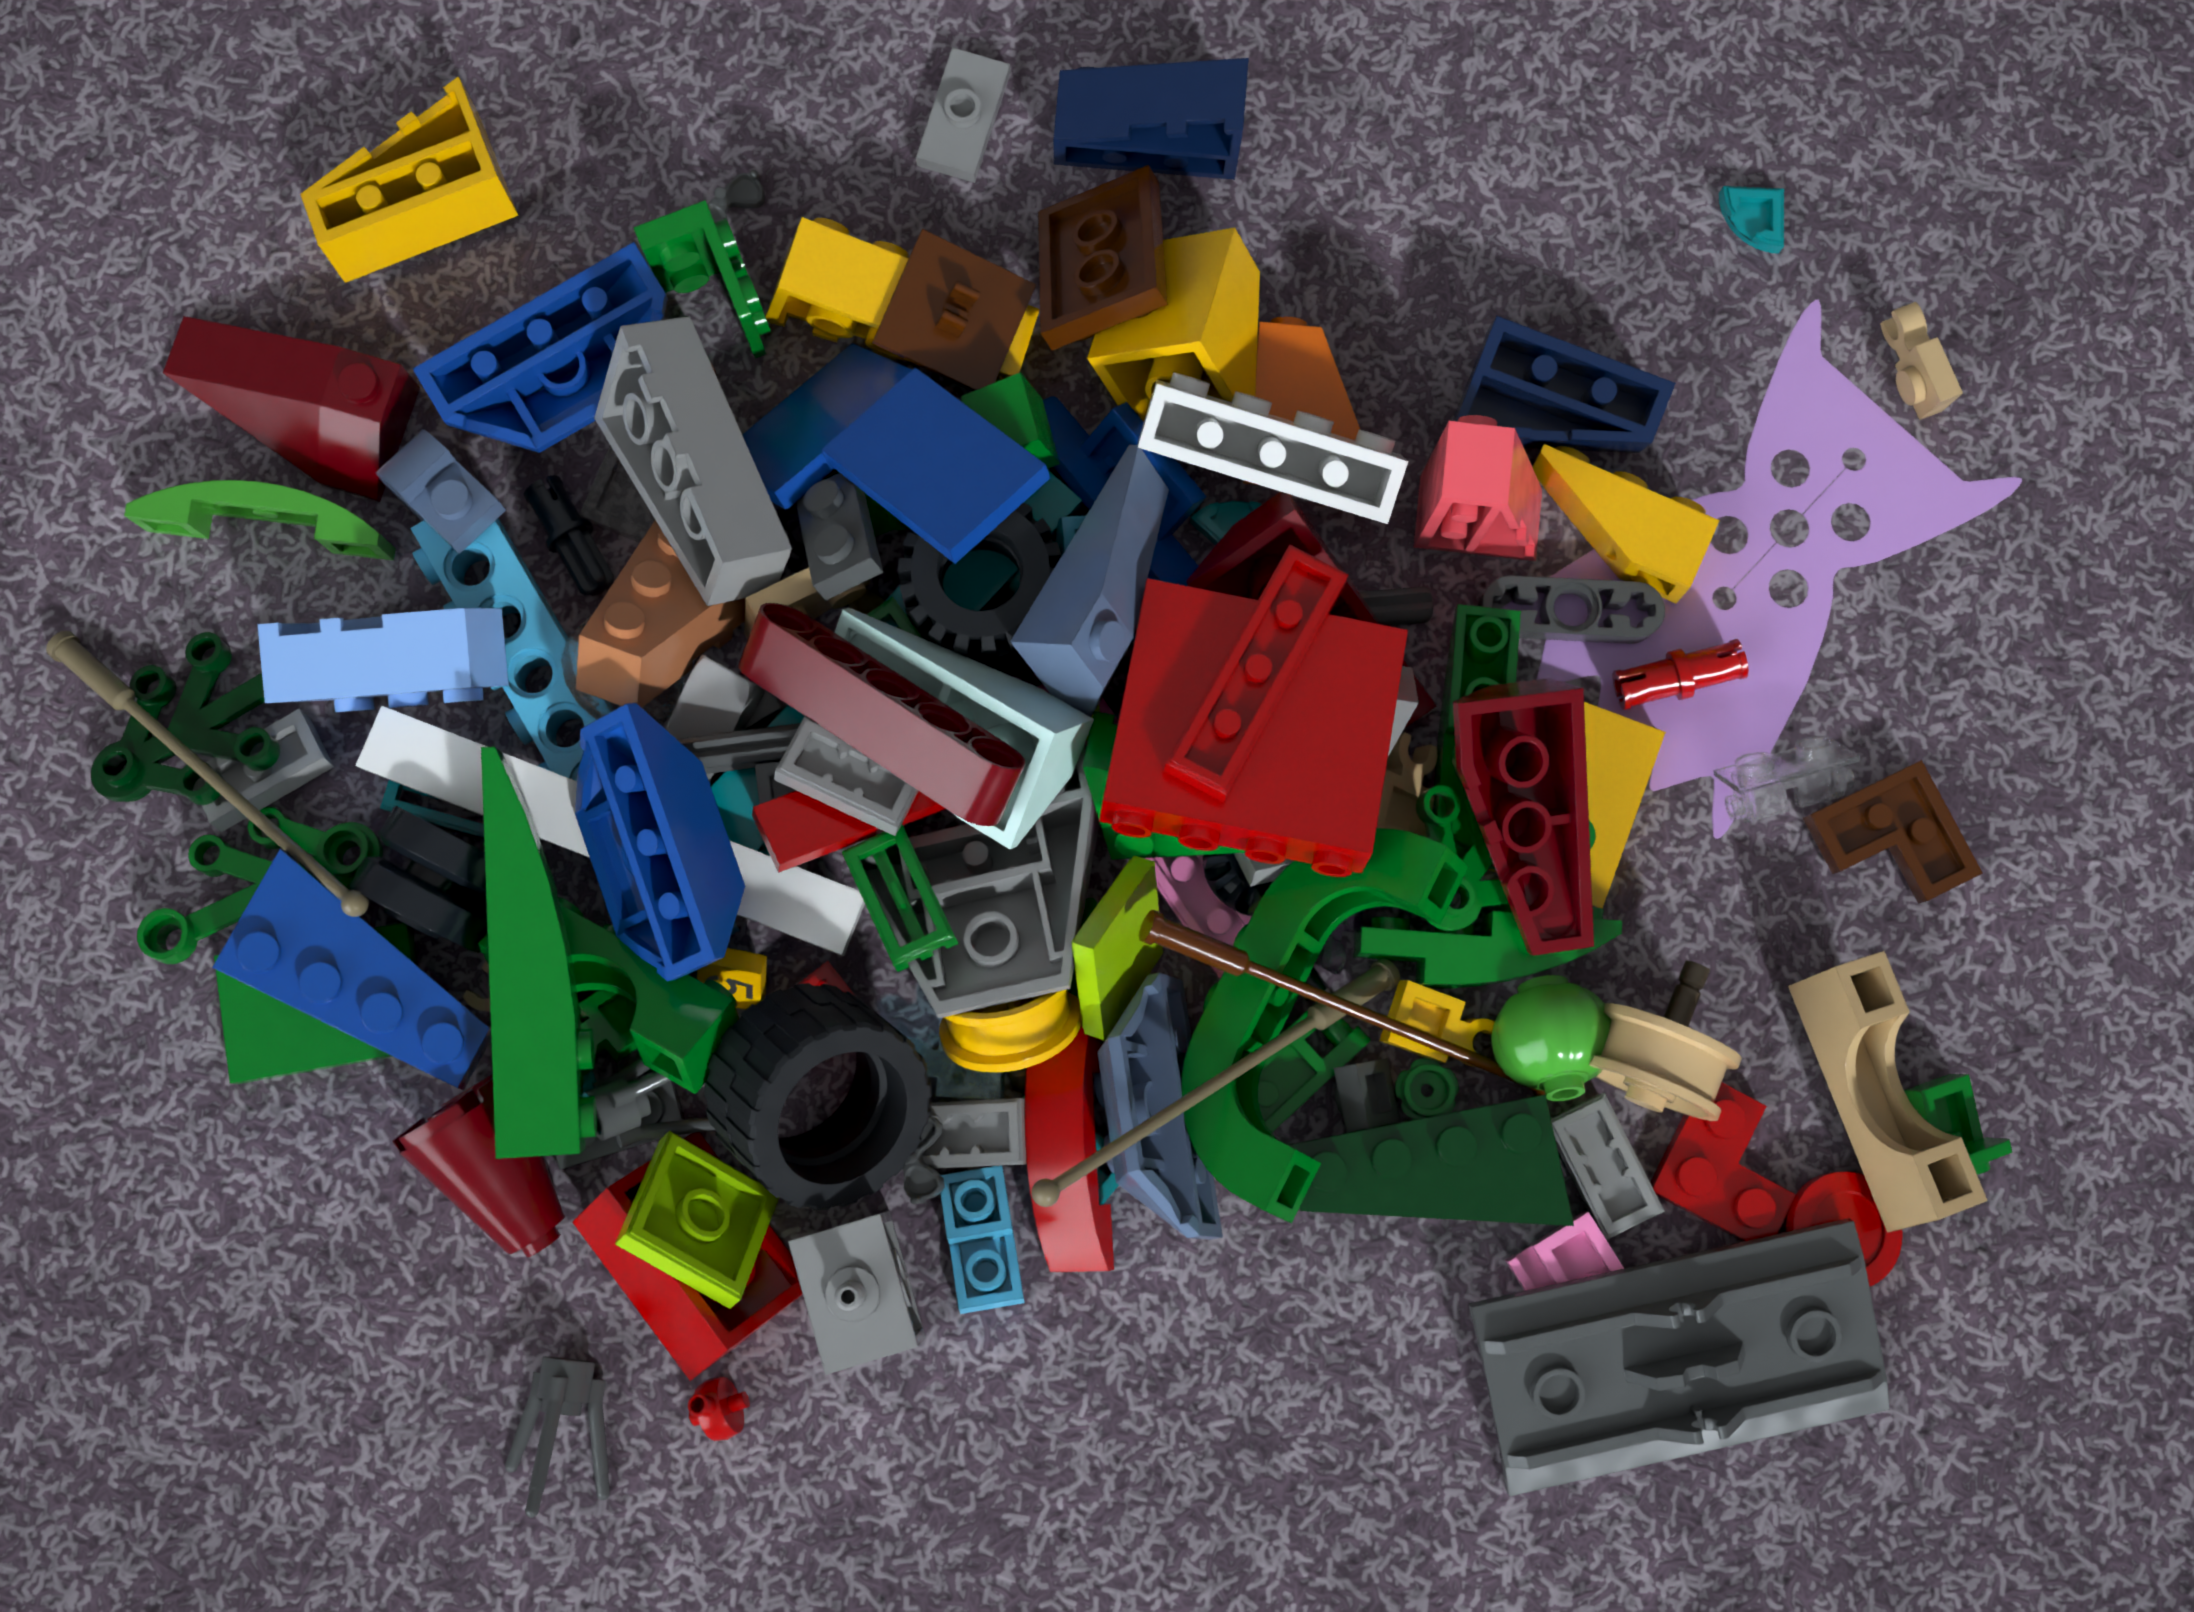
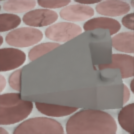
M1086 743L1083 746L1071 778L1015 848L1008 849L969 824L912 837L909 823L903 825L959 943L948 949L942 946L933 951L934 956L923 961L919 957L908 963L910 970L938 1018L1070 989L1074 970L1071 941L1082 925L1100 824L1083 769ZM858 842V843H855V844L850 845V846H848V847L842 848L841 850L844 851V850H846V849H848V848H850V847H853V846H855V845H857V844H859V843H861V842ZM897 844L886 848L885 851L924 934L927 935L937 930ZM873 855L861 860L900 947L912 942Z

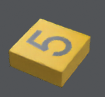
M727 948L724 958L697 970V980L702 983L706 980H713L721 984L736 999V1008L747 1009L752 1004L756 1005L765 999L767 956Z

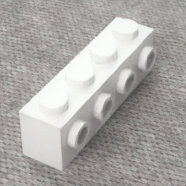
M1173 372L1170 383L1156 380L1138 439V448L1388 524L1409 462L1401 454L1392 452L1395 440L1360 429L1355 440L1331 433L1333 421L1297 410L1294 421L1271 415L1269 412L1272 402L1235 391L1232 402L1207 395L1210 383Z

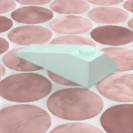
M852 608L842 609L834 633L1021 753L1025 759V767L1002 819L997 825L989 827L976 825L956 816L1008 849L1017 847L1071 778L1094 719L1041 688Z

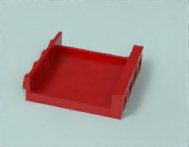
M1147 578L1099 822L1112 824L1114 831L1130 837L1145 838L1151 836L1152 832L1179 837L1178 842L1195 850L1212 851L1216 850L1218 846L1244 850L1246 857L1261 863L1279 864L1283 863L1285 859L1310 863L1312 864L1311 868L1315 872L1327 876L1347 877L1352 872L1361 874L1373 853L1408 630L1329 614L1223 803L1164 772V767L1258 600Z

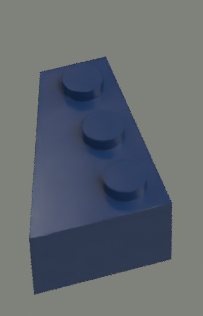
M1249 58L1102 68L1080 67L1071 70H1060L1053 139L1054 165L1135 171L1149 165L1153 173L1235 180L1244 127Z
M1496 316L1486 333L1452 421H1458L1460 417L1467 415L1491 417L1497 421V426L1515 428L1524 448L1542 449L1543 445L1546 444L1553 448L1566 446L1579 451L1640 453L1653 443L1676 383Z

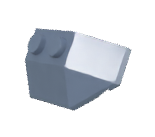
M1160 972L1147 975L1097 1052L1100 1072L1095 1074V1091L1100 1105L1106 1111L1109 1134L1104 1139V1147L1182 1097L1183 1066L1192 1038L1183 980ZM1184 1112L1107 1161L1109 1169L1115 1173L1118 1185L1185 1237L1208 1240L1223 1238L1214 1177L1206 1169L1190 1141L1184 1121Z

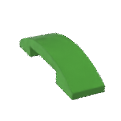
M212 480L169 487L127 503L124 516L147 532L209 539L213 515L316 527L314 539L334 554L394 560L396 548L381 534L345 508L302 490L258 481Z

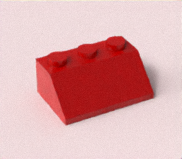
M700 1132L692 1133L684 1138L718 1158ZM649 1160L607 1187L572 1223L691 1381L802 1296L803 1293L793 1257L770 1225L767 1228L742 1298L731 1309L615 1245L651 1161Z

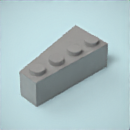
M691 317L620 326L594 419L707 606L743 599L779 582L792 547Z

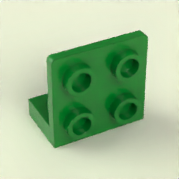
M706 200L633 227L649 266L665 293L672 290L676 293L695 291L707 284L709 276L720 272L755 359L766 355L760 336L771 332L726 218L714 222Z

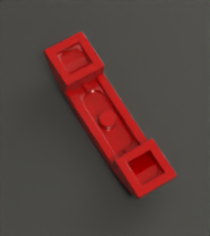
M1082 1023L1076 1037L1065 1049L1052 1058L1028 1067L1026 1070L1025 1147L1027 1172L1038 1236L1050 1272L1114 1270L1111 1204H1099L1097 1168L1062 1190L1058 1201L1052 1206H1039L1032 1198V1188L1038 1180L1044 1178L1053 1180L1096 1152L1092 1073L1100 1072L1097 1052L1102 1045V1040L1084 1034Z

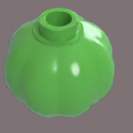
M1560 975L1539 976L1521 983L1517 988L1518 993L1507 999L1493 1025L1491 1042L1497 1064L1507 1076L1518 1084L1545 1091L1547 1100L1566 1101L1583 1095L1585 1093L1584 1083L1599 1075L1603 1070L1593 1068L1589 1063L1594 1056H1601L1609 1034L1611 1018L1604 1013L1605 1003L1590 990L1582 988L1578 984L1569 983L1566 977Z

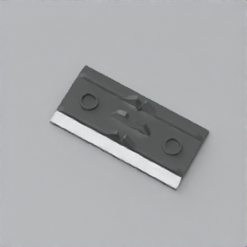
M1850 1218L1468 1304L1481 1354L1500 1448L1505 1487L1509 1497L1890 1410L1887 1377L1864 1255L1855 1223Z

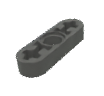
M1508 575L1494 580L1482 594L1478 606L1493 608V603L1499 602L1504 593L1508 592L1512 593L1513 603L1533 605L1538 599L1537 592L1544 593L1545 596L1540 607L1542 624L1535 623L1537 610H1521L1519 638L1634 644L1642 642L1651 636L1661 626L1665 617V604L1660 593L1646 583L1632 581ZM1563 594L1579 596L1587 606L1588 615L1586 621L1578 626H1569L1562 623L1554 611V603L1558 596ZM1600 596L1607 597L1603 609L1614 610L1622 609L1630 601V598L1636 599L1637 609L1647 611L1648 617L1640 621L1635 628L1630 626L1629 616L1610 614L1603 621L1604 627H1598L1602 614V600Z

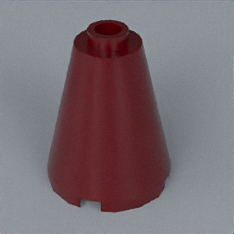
M493 1074L442 1104V1108L427 1118V1122L423 1117L392 1140L399 1154L507 1254H513L522 1249L528 1258L540 1252L560 1237L561 1234L555 1226L565 1218L543 1156L496 1159Z

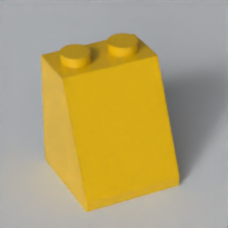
M1236 228L1163 240L1168 305L1155 309L1144 317L1133 318L1095 333L1087 357L1117 405L1119 406L1127 402L1143 422L1156 380L1170 383L1173 372L1210 383L1207 395L1232 402L1235 391L1256 397L1260 271Z

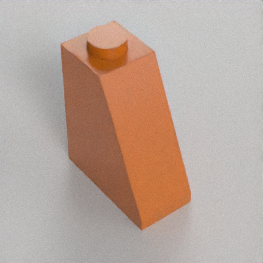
M1287 316L1273 318L1270 322H1259L1256 397L1272 402L1269 414L1294 421L1297 410L1320 416L1334 422L1331 433L1355 440L1360 427L1322 327L1307 326L1305 320ZM1243 480V484L1258 485V484H1255V483H1252V482H1248V481Z

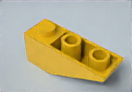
M1544 444L1532 467L1540 484L1619 579L1646 583L1655 588L1662 598L1676 604L1691 587L1720 520L1706 515V510L1693 500L1677 496L1667 498L1647 489L1648 485L1646 482L1633 474L1623 471H1615L1612 474L1590 464L1589 458L1576 449L1566 446L1553 448Z

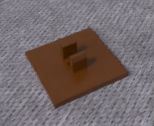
M922 229L872 344L964 388L975 391L995 383L1037 284Z

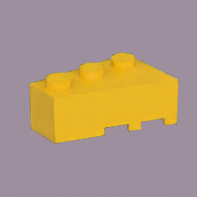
M459 76L443 87L447 94L418 117L412 111L396 122L400 130L371 152L362 147L300 194L318 246L345 283L519 216L482 120Z

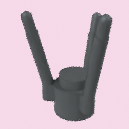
M641 1058L616 1074L592 1083L593 1088L583 1092L584 1097L595 1096L597 1137L604 1141L616 1136L620 1148L640 1140L663 1137L669 1130L676 1135L715 1130L709 1123L708 1117L641 1125V1118L651 1114L650 1103L646 1093L671 1081L657 1072L638 1080V1076L650 1069L643 1064Z
M543 1356L540 1372H533L530 1395L505 1463L507 1472L512 1473L517 1470L539 1411L545 1412L525 1508V1514L530 1518L537 1516L539 1512L560 1415L580 1416L582 1403H587L596 1494L600 1500H606L610 1495L603 1414V1396L606 1380L593 1379L595 1362Z

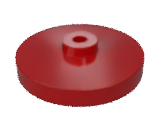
M1831 1172L1811 1179L1796 1193V1197L1787 1214L1786 1232L1850 1218L1855 1223L1864 1255L1869 1287L1883 1280L1898 1260L1902 1247L1903 1231L1900 1229L1887 1233L1865 1176L1855 1172Z

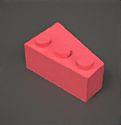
M1467 415L1460 417L1458 421H1448L1420 476L1414 537L1415 548L1536 561L1542 488L1515 428L1497 426L1495 419L1481 415Z

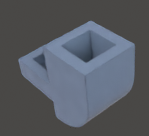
M424 429L417 433L375 472L388 489L419 520L425 521L458 554L465 550L506 511L499 500L457 462L445 446Z

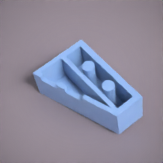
M455 608L382 614L380 617L350 620L329 618L319 619L320 623L257 624L265 703L334 700L335 712L375 710L374 697L388 696L389 708L429 705L428 693L443 691L444 703L484 700L483 688L509 686L502 608Z

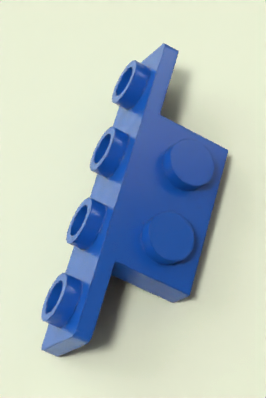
M1051 396L1044 399L1043 403L1060 464L1053 468L1067 483L1068 488L1081 498L1083 504L1090 510L1129 445H1138V439L1144 422L1126 402L1112 408L1089 436L1057 397ZM1142 449L1169 489L1148 578L1188 586L1186 581L1198 568V565L1175 539L1173 533L1207 496L1174 458Z

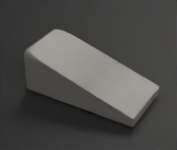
M701 654L683 688L665 729L676 739L742 731L745 729L766 690ZM720 772L707 774L710 786L713 785Z

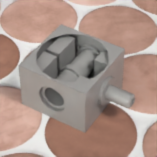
M890 1211L788 1241L825 1375L916 1348L926 1338Z

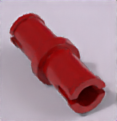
M1733 639L1724 644L1686 654L1682 649L1668 651L1666 659L1625 670L1613 671L1612 679L1616 697L1623 696V698L1619 699L1620 707L1622 710L1631 709L1632 706L1674 695L1678 700H1684L1693 697L1697 689L1735 679L1747 678L1749 669L1745 651L1737 654V651L1742 650L1741 642L1738 639Z

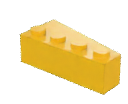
M801 217L787 251L765 316L767 322L785 327L788 316L807 321L814 327L813 336L836 343L839 337L852 338L853 336H858L866 339V345L874 353L893 360H906L872 344V341L909 259L908 252L889 242L875 241L871 244L850 236V232L845 226L827 218H815L811 221ZM1030 305L1027 306L995 382L1020 373L1040 309Z

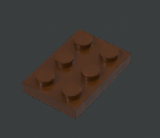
M1149 165L1038 211L1040 333L1052 351L1075 341L1086 340L1095 333L1133 318L1144 317L1153 310L1168 305L1160 187Z

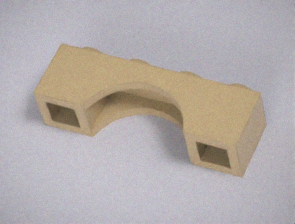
M1885 951L1835 966L1789 985L1788 988L1887 1233L1937 1221L1988 1201L1962 1137L1940 1131L1928 1123L1913 1107L1901 1085L1895 1062V1042L1900 1025L1910 1011Z

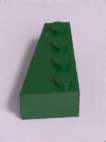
M1546 1095L1516 1099L1287 1144L1321 1163L1298 1211L1574 1226Z

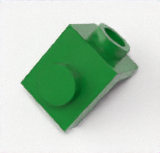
M1948 1074L1904 1090L1913 1107L1928 1123L1940 1131L1962 1137L1977 1175L1990 1170L1989 1161L2012 1153L2010 1139L1983 1137L1969 1074Z

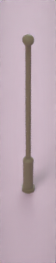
M61 631L49 640L46 651L51 658L67 666L115 710L121 711L125 709L340 899L341 908L346 915L358 917L367 911L369 904L367 897L362 895L360 891H350L142 708L134 700L135 692L80 644L77 636L71 631Z
M1381 958L1374 962L1368 971L1332 994L1358 1005H1363L1384 990L1390 991L1398 986L1400 974L1397 967L1390 960ZM1321 1003L1314 1004L1308 1009L1305 1019L1053 1180L1047 1178L1038 1180L1032 1188L1033 1200L1042 1207L1054 1205L1059 1199L1060 1192L1310 1030L1314 1028L1324 1030L1347 1014Z

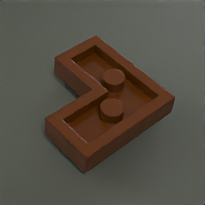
M1922 760L1803 818L1832 874L1841 872L1889 848L1918 904L1929 901L1983 874Z

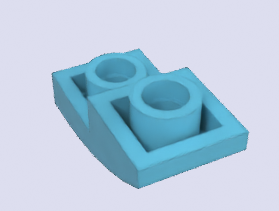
M992 1166L941 1175L944 1178L945 1188L940 1195L960 1314L1025 1303L1003 1166Z

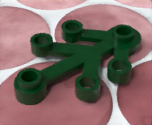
M203 632L194 636L187 644L185 650L186 659L193 667L167 730L195 754L242 762L253 771L269 769L279 758L280 745L268 732L259 727L248 728L240 734L218 730L265 702L262 673L208 704L219 674L231 662L232 652L229 646L214 633ZM215 647L213 655L202 661L205 651ZM147 665L137 670L130 680V688L135 692L136 702L158 720L162 707L170 703L176 694L177 687L174 679L160 667ZM156 680H160L158 687L153 692L147 694L149 685ZM132 715L129 718L121 740L106 746L97 755L91 768V782L95 790L106 799L115 802L137 801L149 794L151 790L183 795L197 805L210 804L221 795L207 782L200 789L193 791L196 781L201 776L188 765L182 769L162 765L161 763L176 754L157 737H152V733ZM264 742L263 749L257 755L250 757L252 748L256 744ZM124 765H126L125 768H124V770H123L121 773H119V771L121 770V768H122ZM212 768L218 775L222 777V775L219 772Z

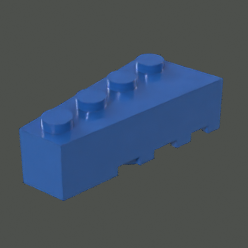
M281 849L276 854L212 967L461 1090L465 1089L491 1041L490 1027L360 916L351 917L346 915L341 908V900Z

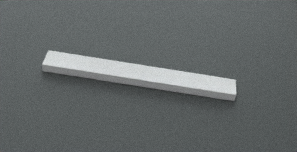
M381 706L355 766L483 816L481 747L487 746ZM503 753L531 814L539 838L589 857L575 816L577 781ZM730 841L745 883L737 915L844 956L865 905L859 890L797 866L778 873L771 856Z

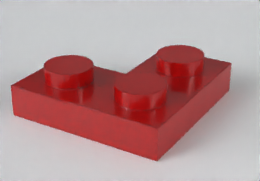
M1722 1082L1714 1101L1722 1110L1718 1121L1703 1120L1684 1114L1650 1183L1657 1196L1742 1242L1775 1235L1778 1233L1796 1194L1738 1164L1767 1106Z

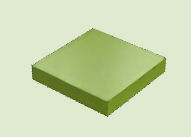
M1135 855L1132 859H1129L1071 941L1082 1028L1086 1035L1105 1041L1133 996L1163 954V946L1156 943L1149 945L1139 940L1140 928L1148 912L1151 910L1159 912L1155 861Z
M669 1130L658 1142L615 1245L731 1309L742 1298L779 1197L776 1198L759 1182Z

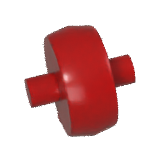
M726 1377L709 1378L697 1386L694 1395L688 1401L689 1419L693 1426L700 1425L709 1439L713 1441L728 1440L743 1430V1409L750 1406L749 1397L745 1391L738 1393L734 1384Z

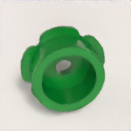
M1429 1058L1418 1059L1411 1063L1409 1070H1403L1398 1075L1395 1082V1094L1398 1098H1401V1109L1409 1118L1415 1120L1451 1113L1455 1107L1454 1099L1459 1091L1458 1080L1451 1069L1441 1067L1439 1062ZM1425 1084L1430 1085L1433 1089L1432 1095L1429 1097H1425L1421 1093V1087Z

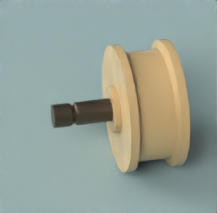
M1685 961L1678 978L1680 983L1676 984L1663 1017L1629 1006L1605 1003L1604 1013L1611 1018L1609 1034L1601 1056H1594L1589 1063L1593 1068L1603 1069L1596 1078L1625 1091V1098L1647 1109L1662 1113L1665 1107L1695 1118L1718 1121L1722 1110L1714 1103L1726 1070L1738 1069L1742 1057L1725 1044L1688 1027L1701 996L1699 990L1704 988L1710 969L1692 961Z

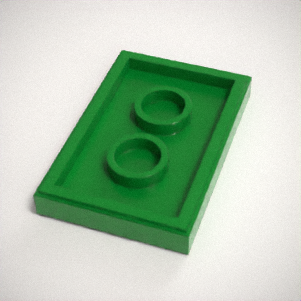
M399 923L374 928L418 966L413 928L411 926ZM219 955L214 956L215 961L217 960ZM216 970L229 1081L231 1084H241L393 1057Z

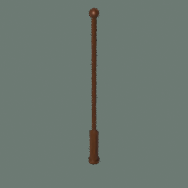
M1151 910L1142 922L1139 940L1149 945L1156 943L1234 976H1239L1243 973L1250 974L1517 1083L1507 1076L1493 1059L1253 962L1249 959L1246 951L1164 918L1163 913ZM1532 1089L1534 1096L1545 1095V1091Z

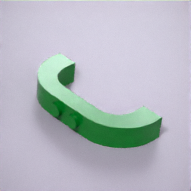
M1376 828L1373 853L1361 874L1352 872L1347 877L1327 876L1315 872L1311 868L1312 864L1294 860L1281 872L1265 892L1249 923L1238 932L1233 946L1246 951L1251 961L1305 983L1328 937L1338 925L1357 912L1373 907H1396L1440 925L1469 866L1447 845L1409 831ZM1224 971L1220 981L1215 983L1206 995L1203 1014L1190 1040L1182 1072V1097L1277 1037L1299 994L1247 973L1234 976ZM1265 1059L1184 1112V1121L1190 1141L1198 1157L1219 1183L1241 1199L1292 1224L1321 1163L1282 1143L1267 1127L1258 1101V1085L1263 1066L1267 1060Z

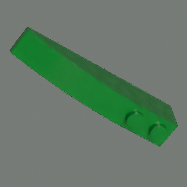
M481 747L496 1159L580 1154L586 1149L585 1138L596 1137L595 1096H583V1070L594 1069L592 1028L581 1029L580 1009L569 938L556 885L533 819L503 753L496 747Z

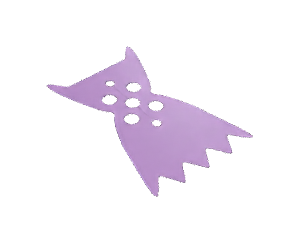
M1819 299L1813 301L1803 311L1778 360L1748 444L1744 468L1745 481L1743 485L1737 490L1716 492L1693 499V501L1700 504L1706 510L1705 514L1715 519L1732 516L1741 520L1748 532V539L1744 548L1737 553L1726 554L1715 549L1710 542L1689 590L1676 604L1663 598L1665 604L1664 620L1661 626L1646 640L1634 644L1546 640L1537 680L1552 678L1566 682L1586 676L1598 675L1601 678L1598 707L1666 732L1651 772L1649 788L1652 791H1657L1699 777L1711 776L1714 779L1712 825L1715 839L1721 838L1727 832L1744 805L1807 684L1829 619L1833 599V579L1837 571L1841 568L1857 567L1878 562L1947 532L1991 509L2009 497L2022 482V478L2017 477L1970 482L1963 481L1823 358L1820 350L1821 305ZM1858 448L1865 454L1866 462L1863 468L1853 471L1844 466L1842 456L1847 449ZM1788 449L1803 454L1808 460L1810 467L1809 476L1806 481L1800 486L1792 488L1779 484L1771 472V463L1775 455ZM1847 503L1857 504L1867 512L1870 519V527L1867 534L1860 540H1843L1833 531L1831 525L1832 514L1840 505ZM1787 509L1796 510L1803 514L1809 526L1806 540L1799 546L1791 548L1776 543L1770 531V524L1774 515ZM1594 549L1550 576L1553 578L1623 581L1614 574ZM1786 569L1794 570L1801 574L1808 586V593L1804 602L1792 608L1782 607L1775 603L1769 592V583L1773 575ZM1724 586L1733 589L1736 595V603L1732 608L1722 610L1713 603V593L1719 587ZM1537 592L1538 599L1533 605H1518L1513 603L1512 600L1501 609L1518 611L1537 610L1535 623L1542 624L1540 607L1545 594ZM1563 594L1555 600L1554 611L1562 623L1569 626H1578L1586 621L1588 615L1587 606L1579 596ZM1600 596L1602 600V614L1598 627H1604L1603 621L1610 614L1629 616L1630 626L1635 628L1640 621L1648 617L1647 611L1637 609L1636 599L1630 598V601L1622 609L1614 610L1603 609L1607 597ZM1733 639H1738L1741 642L1742 650L1737 651V654L1745 651L1749 669L1747 678L1735 679L1697 689L1693 697L1684 700H1678L1674 695L1632 706L1631 709L1622 710L1620 707L1619 699L1623 698V696L1616 697L1612 679L1613 671L1625 670L1666 659V653L1676 649H1682L1686 654L1724 644Z

